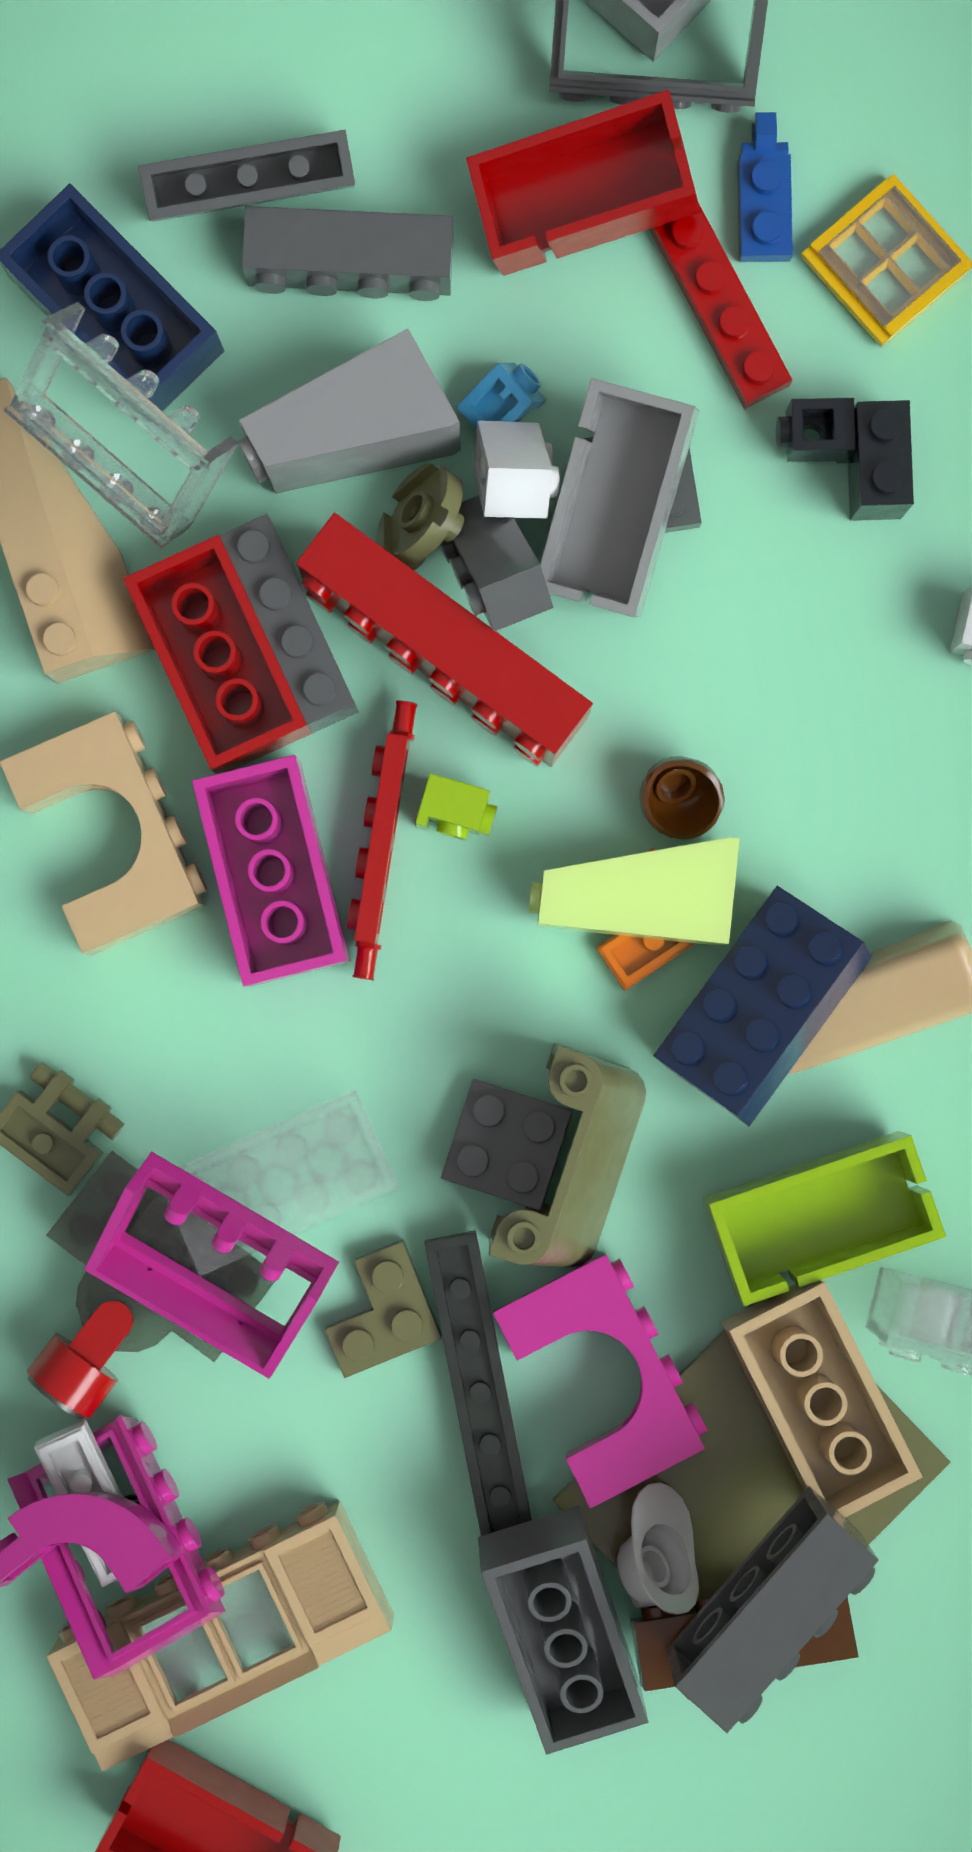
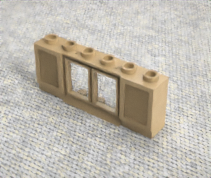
M324 1501L315 1503L296 1515L297 1522L281 1530L278 1529L277 1524L270 1525L253 1534L248 1539L250 1545L234 1553L231 1552L229 1547H226L203 1559L205 1567H212L221 1580L225 1595L220 1599L226 1612L114 1677L93 1679L70 1624H67L58 1631L60 1637L46 1657L91 1753H94L102 1772L172 1737L174 1739L310 1673L318 1669L320 1665L392 1630L394 1613L340 1501L326 1507ZM172 1573L153 1585L155 1591L139 1599L136 1598L134 1593L128 1594L111 1603L105 1609L107 1614L103 1617L106 1622V1631L115 1651L188 1610Z

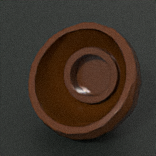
M672 756L655 763L648 770L640 788L639 801L644 817L657 831L670 838L686 840L696 838L708 832L716 824L724 807L725 797L719 778L707 764L684 756Z

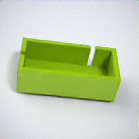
M896 1131L703 1197L702 1199L734 1293L742 1305L747 1306L790 1291L786 1280L779 1274L786 1270L790 1279L799 1287L947 1237L931 1191L918 1185L908 1187L906 1180L915 1184L927 1181L912 1136Z

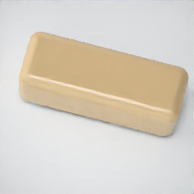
M953 921L944 922L870 953L872 958L788 1074L807 1070L971 1014L972 949L962 926Z

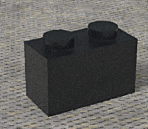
M910 400L857 402L854 406L856 450L848 460L850 521L901 519L914 505Z

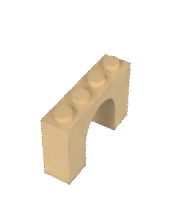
M115 711L0 761L19 809L29 814H34L75 795L91 790H108L119 793L131 804L137 814L141 827V846L138 856L129 871L116 882L62 905L81 953L86 955L99 953L206 906L201 893L208 891L199 867L195 862L188 865L180 846L187 844V840L175 815L167 818L160 799L167 796L157 771L155 768L147 770L139 752L146 749V745L134 720L126 723L125 719Z

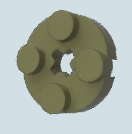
M431 463L424 464L409 474L392 495V498L399 502L394 509L392 517L383 512L377 532L378 545L412 570L418 569L426 557L442 541L450 542L455 539L464 524V516L459 513L463 498L462 480L441 465H439L440 469H438Z

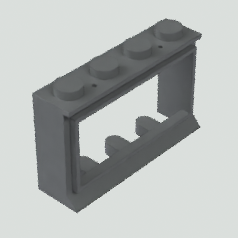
M556 0L549 92H558L561 99L580 102L588 100L590 95L610 96L611 102L624 105L669 89L674 109L691 107V102L711 104L712 109L726 113L739 112L742 110V106L755 107L768 0L753 1L743 83L564 70L569 0Z

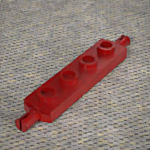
M396 700L392 731L387 733L385 746L376 745L374 751L372 776L380 777L377 797L368 796L363 822V827L372 828L369 848L360 847L358 852L355 878L364 879L361 900L351 899L347 929L356 930L354 940L356 941L357 954L353 978L374 981L378 950H381V945L378 944L409 745L410 741H414L415 737L412 733L418 705L409 701Z

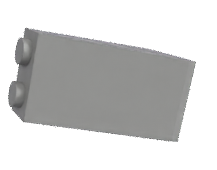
M409 329L396 334L239 420L246 436L238 441L244 457L258 483L260 484L268 479L276 494L452 456L461 451L460 421Z

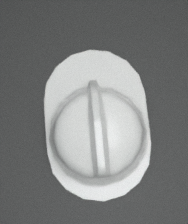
M661 1482L647 1484L638 1492L634 1501L631 1519L632 1536L619 1549L617 1572L635 1607L648 1608L657 1605L663 1611L674 1615L687 1613L696 1604L699 1593L690 1513L681 1496L672 1487Z

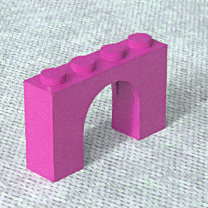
M606 1253L493 1312L517 1361L564 1336L580 1331H597L616 1338L630 1350L637 1361L641 1376L640 1393L636 1405L629 1416L613 1429L566 1452V1461L590 1508L704 1450L705 1447L699 1436L708 1432L695 1404L692 1402L684 1407L674 1387L682 1384L683 1381L671 1357L667 1354L659 1359L649 1340L659 1334L644 1306L634 1310L625 1292L633 1288L634 1285L622 1261L618 1259L610 1263Z

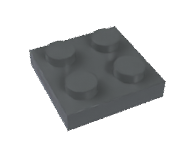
M473 1079L441 1179L541 1211L573 1111Z

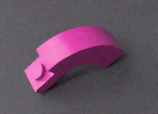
M80 1492L57 1495L33 1502L7 1518L19 1537L16 1533H12L0 1540V1587L10 1584L49 1551L62 1543L79 1544L98 1554L110 1568L126 1593L143 1588L185 1554V1552L167 1527L154 1514L129 1499L104 1492Z

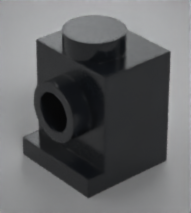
M854 398L791 399L785 411V416L778 417L776 422L777 448H786L787 462L836 461V464L847 463L856 450ZM806 429L817 431L820 440H805L803 431Z

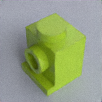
M430 773L415 824L417 828L427 831L430 821L438 823L436 832L461 840L467 839L468 832L489 836L497 806L489 804L491 790Z

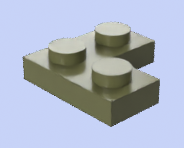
M404 1239L355 1259V1265L372 1308L335 1322L325 1328L344 1378L442 1338Z

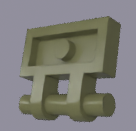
M41 1062L33 1070L29 1078L44 1090L36 1101L22 1090L16 1091L0 1113V1145L64 1194L70 1196L104 1153L88 1141L92 1133L98 1129L108 1138L114 1140L125 1124L110 1113L112 1107L98 1098L94 1101L73 1085L74 1079L63 1070L57 1073L44 1062ZM59 1101L82 1117L73 1129L51 1113V1110Z

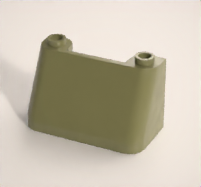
M554 1043L546 1068L549 1069L548 1084L550 1091L558 1102L567 1107L582 1111V1115L552 1205L544 1203L541 1211L525 1207L524 1209L511 1211L506 1216L497 1215L489 1237V1255L515 1264L574 1268L584 1265L592 1258L596 1251L645 1103L646 1088L639 1074L628 1067Z

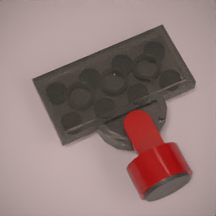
M112 1150L46 1236L87 1265L125 1187L138 1169ZM148 1187L125 1232L253 1308H256L275 1282L268 1281L261 1276L259 1269L262 1263L237 1244L229 1253H220L212 1246V1239L218 1229L190 1212L181 1225L169 1223L164 1217V1212L170 1199ZM86 1271L78 1285L76 1307L83 1325L82 1329L72 1341L55 1333L26 1371L29 1375L28 1381L41 1394L72 1416L83 1419L84 1417L91 1418L118 1382V1378L104 1366L115 1351L137 1353L157 1345L172 1331L213 1362L217 1360L222 1351Z

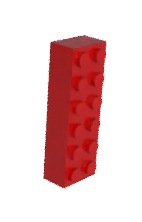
M335 512L296 562L303 579L300 584L307 590L305 595L313 603L328 613H331L334 607L337 608L349 621L347 626L355 634L372 644L375 638L383 642L390 651L388 657L398 666L412 675L418 668L428 676V679L432 682L430 688L452 705H455L460 699L474 713L471 718L492 735L496 736L500 730L514 739L515 746L513 749L531 764L538 767L541 761L552 767L588 719L593 705L590 700L498 632H493L490 626Z

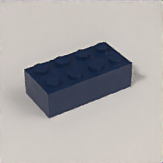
M71 183L0 250V265L8 277L151 422L225 352L217 331Z
M777 885L653 1057L667 1069L750 1127L869 963L872 956L862 940Z

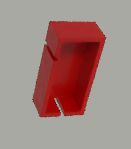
M669 89L466 157L491 257L503 276L546 263L545 252L552 250L558 259L701 212Z
M168 1739L148 1750L131 1784L128 1786L111 1817L95 1852H338L341 1836L299 1813L295 1822L288 1819L289 1806Z

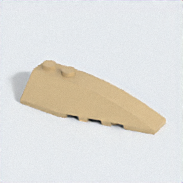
M7 378L0 379V543L44 674L55 682L61 683L154 651L152 641L123 580L129 574L121 552L52 449Z

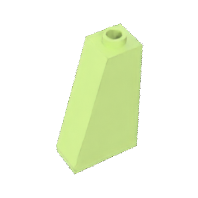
M728 837L544 870L542 883L532 882L528 913L538 914L537 926L714 946L728 945L740 838Z

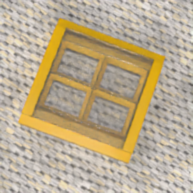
M895 174L886 178L814 240L800 256L880 347L888 343L972 269V261Z

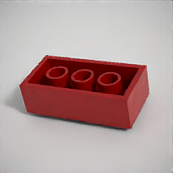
M219 534L123 578L210 770L215 774L232 771L312 734Z

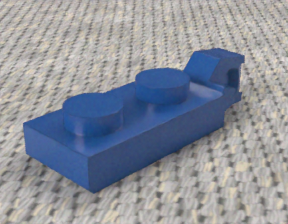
M756 112L755 123H752V143H742L741 155H739L737 162L739 262H790L793 256L791 154H788V142H777L776 112Z

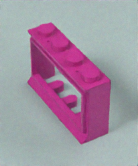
M151 1151L125 1187L84 1270L270 1379L319 1300L339 1261ZM148 1187L170 1199L164 1212V1217L169 1223L181 1225L190 1212L218 1227L212 1239V1246L218 1252L229 1253L236 1242L240 1240L265 1255L266 1258L259 1269L264 1279L277 1281L284 1269L287 1268L311 1282L285 1326L125 1232Z
M122 1415L94 1432L93 1435L101 1452L114 1445L140 1505L154 1514L167 1527L185 1552L169 1568L188 1610L115 1651L106 1631L105 1619L94 1604L84 1581V1571L79 1562L75 1560L69 1544L62 1543L53 1548L41 1559L93 1679L118 1675L226 1612L220 1599L225 1595L221 1580L212 1567L206 1568L197 1549L202 1546L200 1535L193 1522L188 1517L183 1519L175 1502V1499L179 1497L177 1485L166 1469L161 1470L153 1454V1451L157 1449V1443L150 1428L143 1421L139 1422L138 1419ZM42 1463L24 1473L7 1479L20 1509L33 1502L48 1498L43 1485L50 1482Z

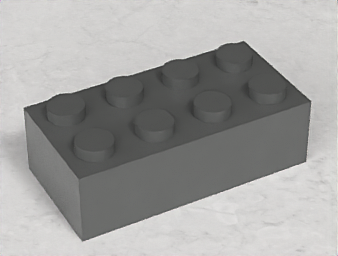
M809 1486L666 1649L675 1687L726 1733L738 1721L743 1724L753 1717L762 1703L763 1697L761 1694L775 1678L781 1681L794 1670L800 1659L799 1651L812 1636L818 1638L824 1635L835 1622L838 1615L836 1609L850 1593L853 1595L860 1593L870 1583L875 1574L874 1565L879 1559L861 1532L812 1487Z
M580 1505L478 1537L481 1574L546 1755L649 1723L640 1681Z

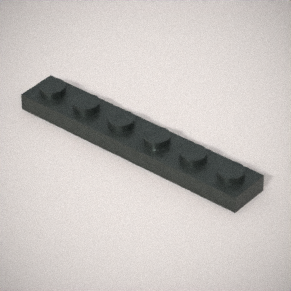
M476 1230L428 1239L425 1240L424 1244L480 1534L483 1536L531 1521L532 1517Z

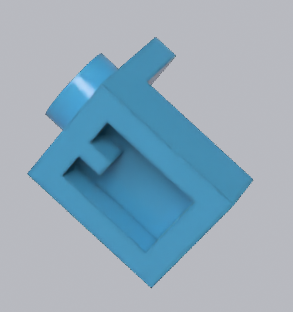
M514 362L498 363L456 407L477 431V421L519 422L531 409L540 408L547 399L538 390L542 386L541 381L523 363L517 365Z

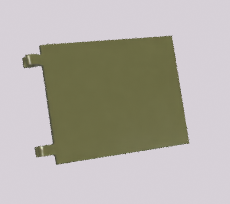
M724 1330L679 1374L683 1383L674 1387L684 1407L692 1402L695 1404L708 1432L699 1436L705 1447L704 1450L592 1508L589 1507L575 1477L552 1499L562 1511L580 1505L592 1543L617 1568L619 1549L632 1536V1507L638 1492L647 1484L661 1482L672 1487L681 1496L690 1513L699 1585L697 1598L713 1596L804 1492ZM878 1385L877 1387L923 1478L845 1517L861 1532L868 1544L951 1463Z

